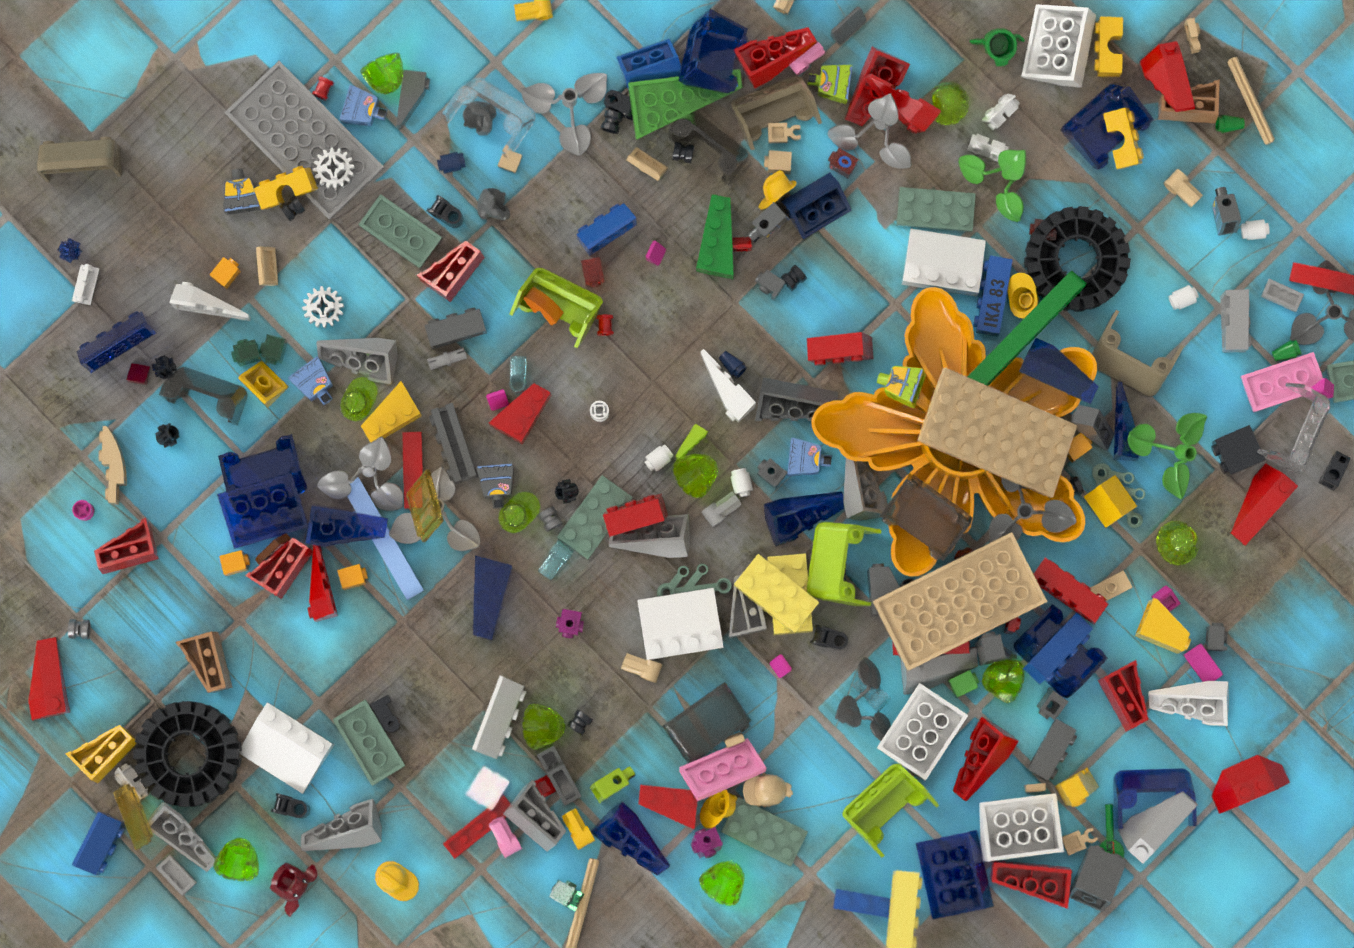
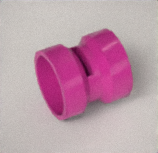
M85 500L77 501L72 507L74 516L82 521H88L94 516V507Z

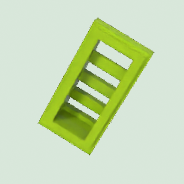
M694 424L675 455L676 459H682L707 436L708 431Z

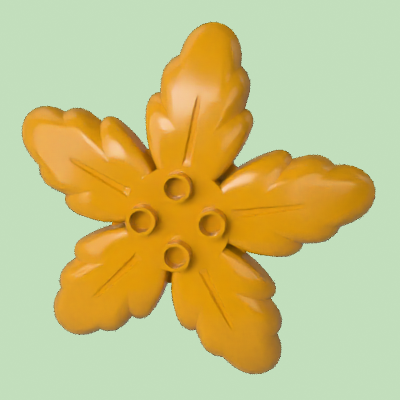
M936 287L926 288L917 294L911 306V323L907 326L904 334L909 355L904 358L903 367L924 369L926 374L915 409L888 397L884 391L885 387H881L875 391L874 395L864 392H853L843 400L827 402L816 409L811 421L816 437L824 444L838 448L841 454L849 460L868 461L869 466L876 471H890L910 465L913 466V470L900 482L892 494V503L896 509L889 521V532L893 538L891 545L892 561L899 572L911 577L920 576L928 572L935 565L938 558L945 557L952 552L958 535L965 534L970 530L974 513L975 493H978L982 503L993 518L999 514H1008L1013 520L1018 516L1017 510L1021 504L1019 491L1008 492L1004 488L1000 476L917 441L942 369L948 368L967 377L986 358L984 344L979 340H974L971 320L966 314L958 311L954 299L946 291ZM1068 347L1057 352L1050 349L1040 350L1033 353L1026 360L1016 357L989 387L1060 418L1078 407L1082 393L1089 388L1096 377L1097 363L1089 351L1079 347ZM1060 475L1053 498L1046 497L1028 488H1022L1024 501L1030 503L1033 510L1045 511L1046 502L1060 500L1071 508L1076 517V524L1061 532L1054 533L1049 532L1042 525L1041 519L1043 514H1032L1030 518H1020L1016 522L1022 527L1024 534L1031 536L1043 535L1056 542H1070L1081 535L1085 527V515L1080 504L1074 499V490L1071 483L1065 477Z

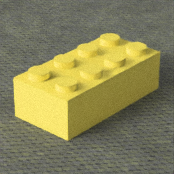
M759 554L734 583V587L793 634L797 632L819 604L815 598Z
M806 554L767 557L769 563L807 592L808 571ZM811 614L796 633L813 631ZM772 617L774 635L793 634Z
M893 871L886 948H916L917 937H913L914 929L918 928L919 917H915L916 909L920 908V897H917V892L922 887V877H919V873Z

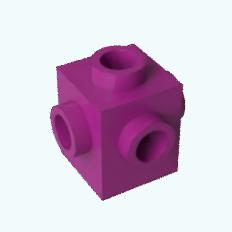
M562 609L561 617L558 616L556 621V628H559L558 632L562 633V637L573 639V636H578V633L583 631L584 621H581L582 612ZM573 622V626L567 627V623Z
M715 827L707 831L706 829L697 831L691 843L693 852L697 853L699 858L704 856L705 858H710L716 855V852L720 851L723 846Z

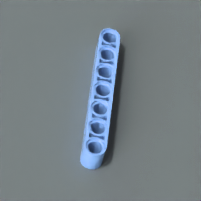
M357 477L350 484L351 492L347 497L405 598L409 600L424 590L398 544L389 536L390 530L372 502L360 478Z

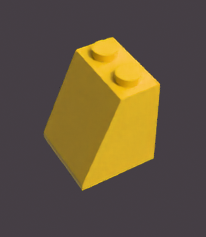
M1153 598L1148 601L1135 637L1176 654L1187 650L1191 639H1189L1190 633L1158 599Z

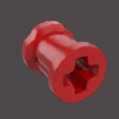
M319 76V82L312 94L326 101L328 99V92L331 86H334V82Z
M597 315L596 318L599 323L597 335H613V315Z

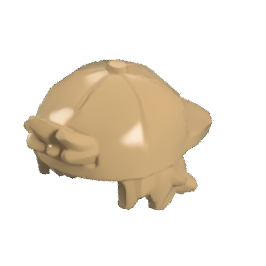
M766 773L746 780L743 785L745 801L750 805L758 807L777 805L785 797L790 798L793 795V791L790 789L792 786L782 778Z

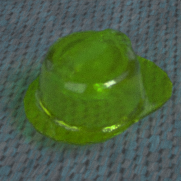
M359 377L348 385L340 404L344 417L348 420L360 421L369 414L378 393L375 383L366 377Z
M520 492L513 496L499 512L498 519L501 527L510 533H517L525 529L539 513L540 503L538 498L530 492Z

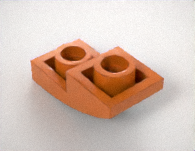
M532 287L523 298L534 313L540 311L550 325L557 323L564 313L550 297L535 287Z

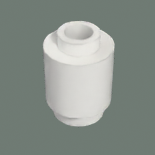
M1264 219L1246 221L1244 224H1241L1242 239H1265L1266 234H1269V224L1265 223Z
M1190 285L1172 292V295L1168 296L1174 310H1181L1196 303V298L1199 297L1194 287L1191 288Z
M664 444L662 447L659 446L645 457L647 461L644 463L650 471L655 470L657 472L667 465L674 456Z
M746 468L731 471L732 476L730 478L734 494H739V498L749 496L750 492L753 491L749 472H747Z

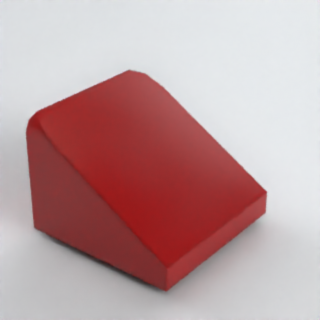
M750 237L732 238L733 252L751 251L752 243Z
M548 775L534 781L536 783L535 787L541 796L543 795L546 798L556 792Z

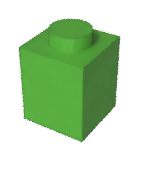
M969 670L948 680V683L955 697L958 698L977 689L979 680L975 672L971 673Z

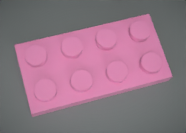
M1314 352L1241 376L1253 413L1308 395L1307 390L1323 379Z
M747 738L744 742L729 748H723L680 767L679 772L697 801H700L766 772V766Z

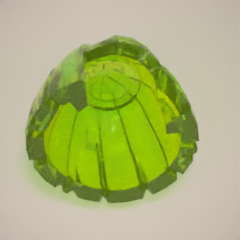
M395 52L380 56L375 61L372 60L364 65L360 70V74L376 92L385 95L393 93L402 83L403 62L401 55Z
M952 81L936 85L934 87L936 90L932 94V104L940 109L941 112L934 121L945 126L959 123L966 116L969 108V99L965 89L960 84Z
M705 454L683 456L673 464V474L676 477L675 479L678 480V485L680 488H683L682 490L686 494L694 498L705 496L717 478V463Z
M1175 520L1164 524L1156 536V545L1160 556L1166 562L1176 566L1190 562L1198 552L1196 548L1198 541L1197 533L1194 529L1187 526V523Z
M1011 659L992 663L985 669L982 675L983 687L999 700L1008 704L1012 703L1019 696L1018 693L1021 692L1023 687L1022 684L1025 678L1023 663Z
M535 703L528 705L524 712L525 717H523L524 721L522 722L523 736L526 744L531 749L544 748L562 737L566 726L562 716L555 710Z
M237 837L223 846L214 861L213 868L219 876L222 875L225 879L250 881L259 874V860L253 845L247 839Z
M732 861L719 862L701 874L699 878L700 887L715 902L722 905L725 903L726 906L736 905L741 899L743 892L744 872L738 863Z

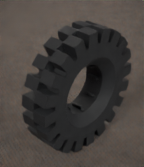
M1072 206L1050 214L1034 229L1026 245L1024 265L1027 268V274L1035 283L1038 296L1042 295L1045 298L1067 275V272H1064L1059 265L1060 258H1058L1060 248L1065 246L1064 243L1075 239V241H1078V239L1084 240L1089 243V246L1094 248L1097 255L1095 257L1097 259V266L1095 270L1090 271V276L1081 278L1087 284L1063 310H1074V312L1091 310L1106 303L1115 296L1128 276L1127 270L1130 268L1131 258H1128L1130 248L1129 244L1125 243V234L1121 228L1118 229L1115 226L1116 222L1110 216L1108 218L1103 216L1104 213L1097 209L1089 210V207L1079 206L1078 208H1073Z
M181 701L165 705L166 707L163 709L159 708L152 713L150 719L145 720L141 726L143 728L141 733H137L135 739L137 748L133 749V759H136L137 765H134L136 773L142 778L140 782L145 789L151 791L150 794L155 798L161 799L164 803L173 806L195 807L216 800L219 795H223L229 789V784L235 781L238 775L236 773L237 768L241 766L242 758L239 757V751H242L241 741L237 739L238 732L235 726L230 724V720L225 714H221L218 709L204 703ZM184 733L189 736V733L200 738L199 741H203L206 748V753H204L206 759L203 766H199V770L190 775L188 772H185V775L174 770L175 767L171 766L168 760V755H170L168 749L171 742H175V738Z

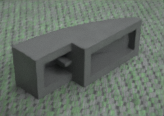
M550 742L536 750L535 752L564 806L582 797L553 743Z

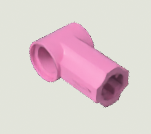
M817 41L814 46L789 65L797 76L806 71L810 64L825 54L822 45Z
M498 817L489 823L505 858L522 849L517 837L511 832L504 817Z

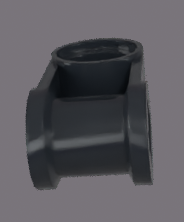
M616 90L607 92L604 98L605 107L608 110L619 112L624 115V118L633 121L630 96H626ZM615 97L616 102L613 104L609 103L610 99Z
M439 195L436 196L433 205L426 210L433 217L452 228H458L463 224V216L460 210ZM453 214L459 215L458 220L455 222L449 220Z
M815 624L816 630L813 640L810 641L811 644L839 651L847 647L848 638L845 633ZM841 636L845 639V643L843 646H837L834 644V639Z
M275 794L277 798L271 812L302 819L309 815L310 806L308 803L283 794ZM299 804H302L305 808L304 813L301 815L296 813V807Z

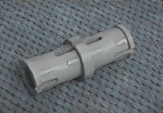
M462 347L448 353L445 351L442 355L430 359L428 358L427 362L432 371L445 365L447 367L451 366V363L467 359V356Z

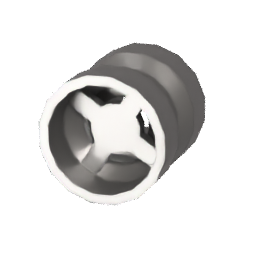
M554 506L537 515L540 521H543L546 532L563 524L561 518L557 517V511Z
M70 619L68 623V638L75 639L76 637H81L82 639H89L91 630L90 620L78 622L76 619Z

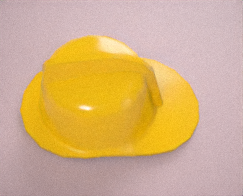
M781 170L770 175L763 184L765 198L759 204V209H766L773 202L778 201L785 193L793 189L797 182L794 180L790 181Z
M1014 274L1009 279L1007 289L1009 306L1014 316L1024 319L1039 304V297L1035 283L1028 274Z
M727 789L709 796L700 811L701 824L705 828L711 829L716 827L723 818L732 816L736 808L737 796L729 793Z
M387 861L377 868L375 873L377 885L394 899L408 901L417 894L419 889L417 877L399 863Z

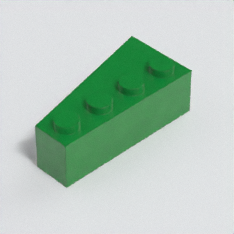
M714 194L711 196L696 272L733 279L731 198Z

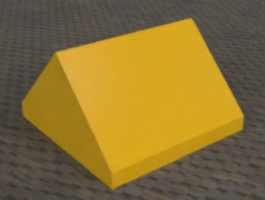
M262 360L238 377L268 408L289 387Z
M1116 475L1084 496L1105 528L1137 507Z

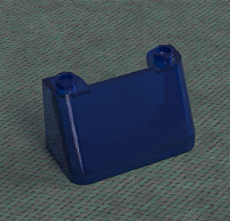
M712 9L707 10L694 22L689 31L678 81L687 86L723 93L735 91L738 82L737 77L732 75L736 56L734 50L746 44L748 28Z
M1119 82L1109 84L1061 128L1062 134L1095 169L1104 168L1108 164V153L1125 139L1120 131H1107L1104 113L1129 108L1134 114L1135 122H1133L1134 130L1137 129V131L1146 130L1154 120L1129 85Z
M292 434L281 436L276 441L275 449L240 458L237 453L226 452L218 456L226 493L233 508L237 511L251 509L299 495L307 490L306 479Z
M1052 604L1014 642L1013 647L1015 651L1027 663L1063 626L1061 622L1064 619L1062 611ZM1079 643L1077 646L1079 650L1072 657L1068 655L1065 658L1068 662L1060 670L1056 668L1053 671L1055 676L1047 683L1062 697L1069 698L1108 659L1101 649L1092 647L1087 650Z

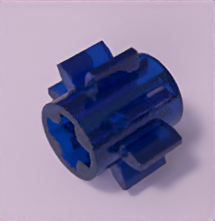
M71 238L64 242L61 241L57 249L61 253L59 258L69 263H72V260L75 259L79 260V256L82 253V250L79 248L80 243Z

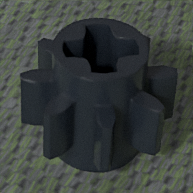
M165 355L155 358L156 364H152L155 377H160L164 380L173 377L172 371L177 370L173 358H168Z
M168 423L157 427L159 431L155 435L160 445H164V448L177 444L176 439L180 436L175 426Z
M570 479L557 483L555 496L558 500L563 499V504L576 500L579 489L575 483H571Z

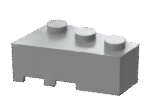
M1249 289L1225 290L1220 296L1222 353L1246 352L1248 347H1251V336H1249Z
M741 575L735 576L734 583ZM734 587L729 639L765 631L767 628L762 608Z
M532 780L522 788L503 814L545 851H549L559 842L566 830L554 811L549 809L545 802V797L540 795L535 787L536 783Z

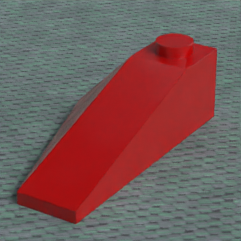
M809 27L786 32L785 35L774 37L773 35L769 36L766 40L758 42L757 40L749 41L735 49L734 52L754 89L776 77L814 46L817 40Z
M1178 42L1158 44L1140 61L1144 77L1154 84V88L1164 95V99L1175 112L1195 109Z
M872 46L861 71L845 120L863 126L871 117L868 111L869 104L875 99L880 98L864 80L865 75L873 74L894 85L893 89H895L903 82L910 64Z
M873 74L865 75L864 80L880 98L888 94L892 95L898 109V119L912 133L925 132L941 112L940 109L921 98L919 100L910 98L909 92L905 90H894V85Z
M1265 463L1252 478L1230 534L1246 546L1295 491L1298 485L1284 473Z
M319 541L313 542L310 607H307L310 619L313 618L315 622L338 616Z

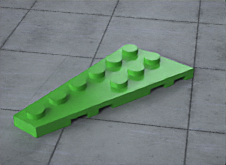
M740 69L628 83L636 140L743 88Z

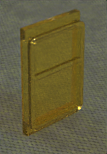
M428 469L425 470L406 494L416 534L418 537H421L422 542H426L444 521L432 476Z
M126 784L113 792L133 846L137 850L152 842L153 833L135 787Z

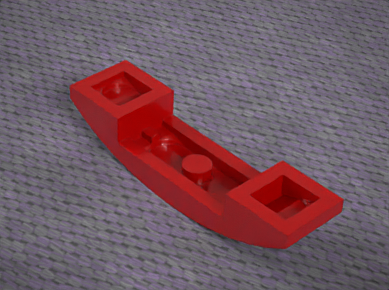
M1293 262L1289 281L1354 295V275Z

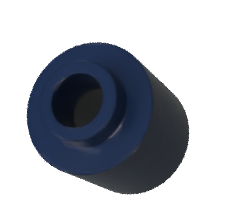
M453 152L440 155V159L437 160L438 169L443 171L444 174L462 170L461 168L466 167L463 153Z

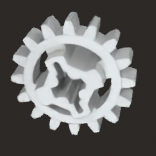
M331 148L329 153L323 150L324 155L318 154L319 161H314V165L317 168H313V172L318 173L315 176L316 180L321 179L319 182L321 186L326 183L327 189H330L331 185H333L335 190H337L338 185L344 188L345 181L350 183L348 177L354 176V173L350 171L355 169V166L350 164L353 162L352 158H347V152L341 154L340 148H338L337 152H334V149ZM337 157L341 158L345 163L338 162ZM333 162L337 167L335 169L334 175L331 171V169L333 168ZM322 174L329 175L331 180L326 179Z
M320 286V291L313 288L314 294L307 293L309 299L303 300L307 304V306L302 307L303 311H307L304 314L305 318L311 317L309 323L312 324L315 321L316 327L322 324L326 328L328 323L334 326V320L340 321L337 316L344 314L340 310L344 308V304L339 303L343 300L342 297L336 298L338 292L334 291L331 293L330 287L326 291H324L323 286ZM326 295L333 298L335 302H329ZM318 297V300L315 303H312L313 300ZM323 301L327 306L325 308L324 314L322 310L319 308L322 307ZM335 311L334 314L328 318V315L331 312ZM312 312L318 313L320 315V319L313 316Z

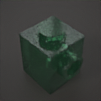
M267 334L265 343H261L259 351L262 354L261 357L265 359V363L271 365L282 364L287 340Z
M248 339L239 340L236 345H233L234 351L231 352L234 363L237 362L239 366L262 360L255 339L250 341Z
M558 880L552 887L549 897L576 911L585 894L576 890L577 885L568 880L565 883Z

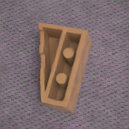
M1220 80L1204 85L1199 84L1191 88L1195 109L1175 112L1162 94L1159 100L1158 120L1215 123L1219 115Z
M211 631L176 642L208 693H216L233 688L218 632Z

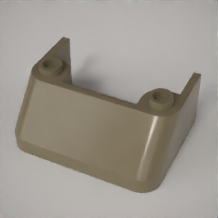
M800 76L787 78L736 98L731 102V107L740 130L751 151L755 149L752 141L759 139L762 135L761 129L768 127V123H778L793 116L802 121L810 120L814 116L818 124L822 123L815 98Z
M101 137L100 140L66 143L44 141L43 145L39 146L37 173L45 182H50V174L112 169L118 177H122L120 146L111 137Z
M1115 310L1091 353L1096 360L1097 371L1146 397H1152L1160 390L1184 346L1180 345L1176 349L1171 360L1159 357L1153 362L1151 367L1117 349L1121 337L1117 331L1111 329L1120 312Z

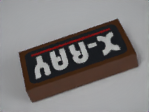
M285 533L274 539L256 557V562L260 565L261 562L271 557L276 550L291 539L289 535Z

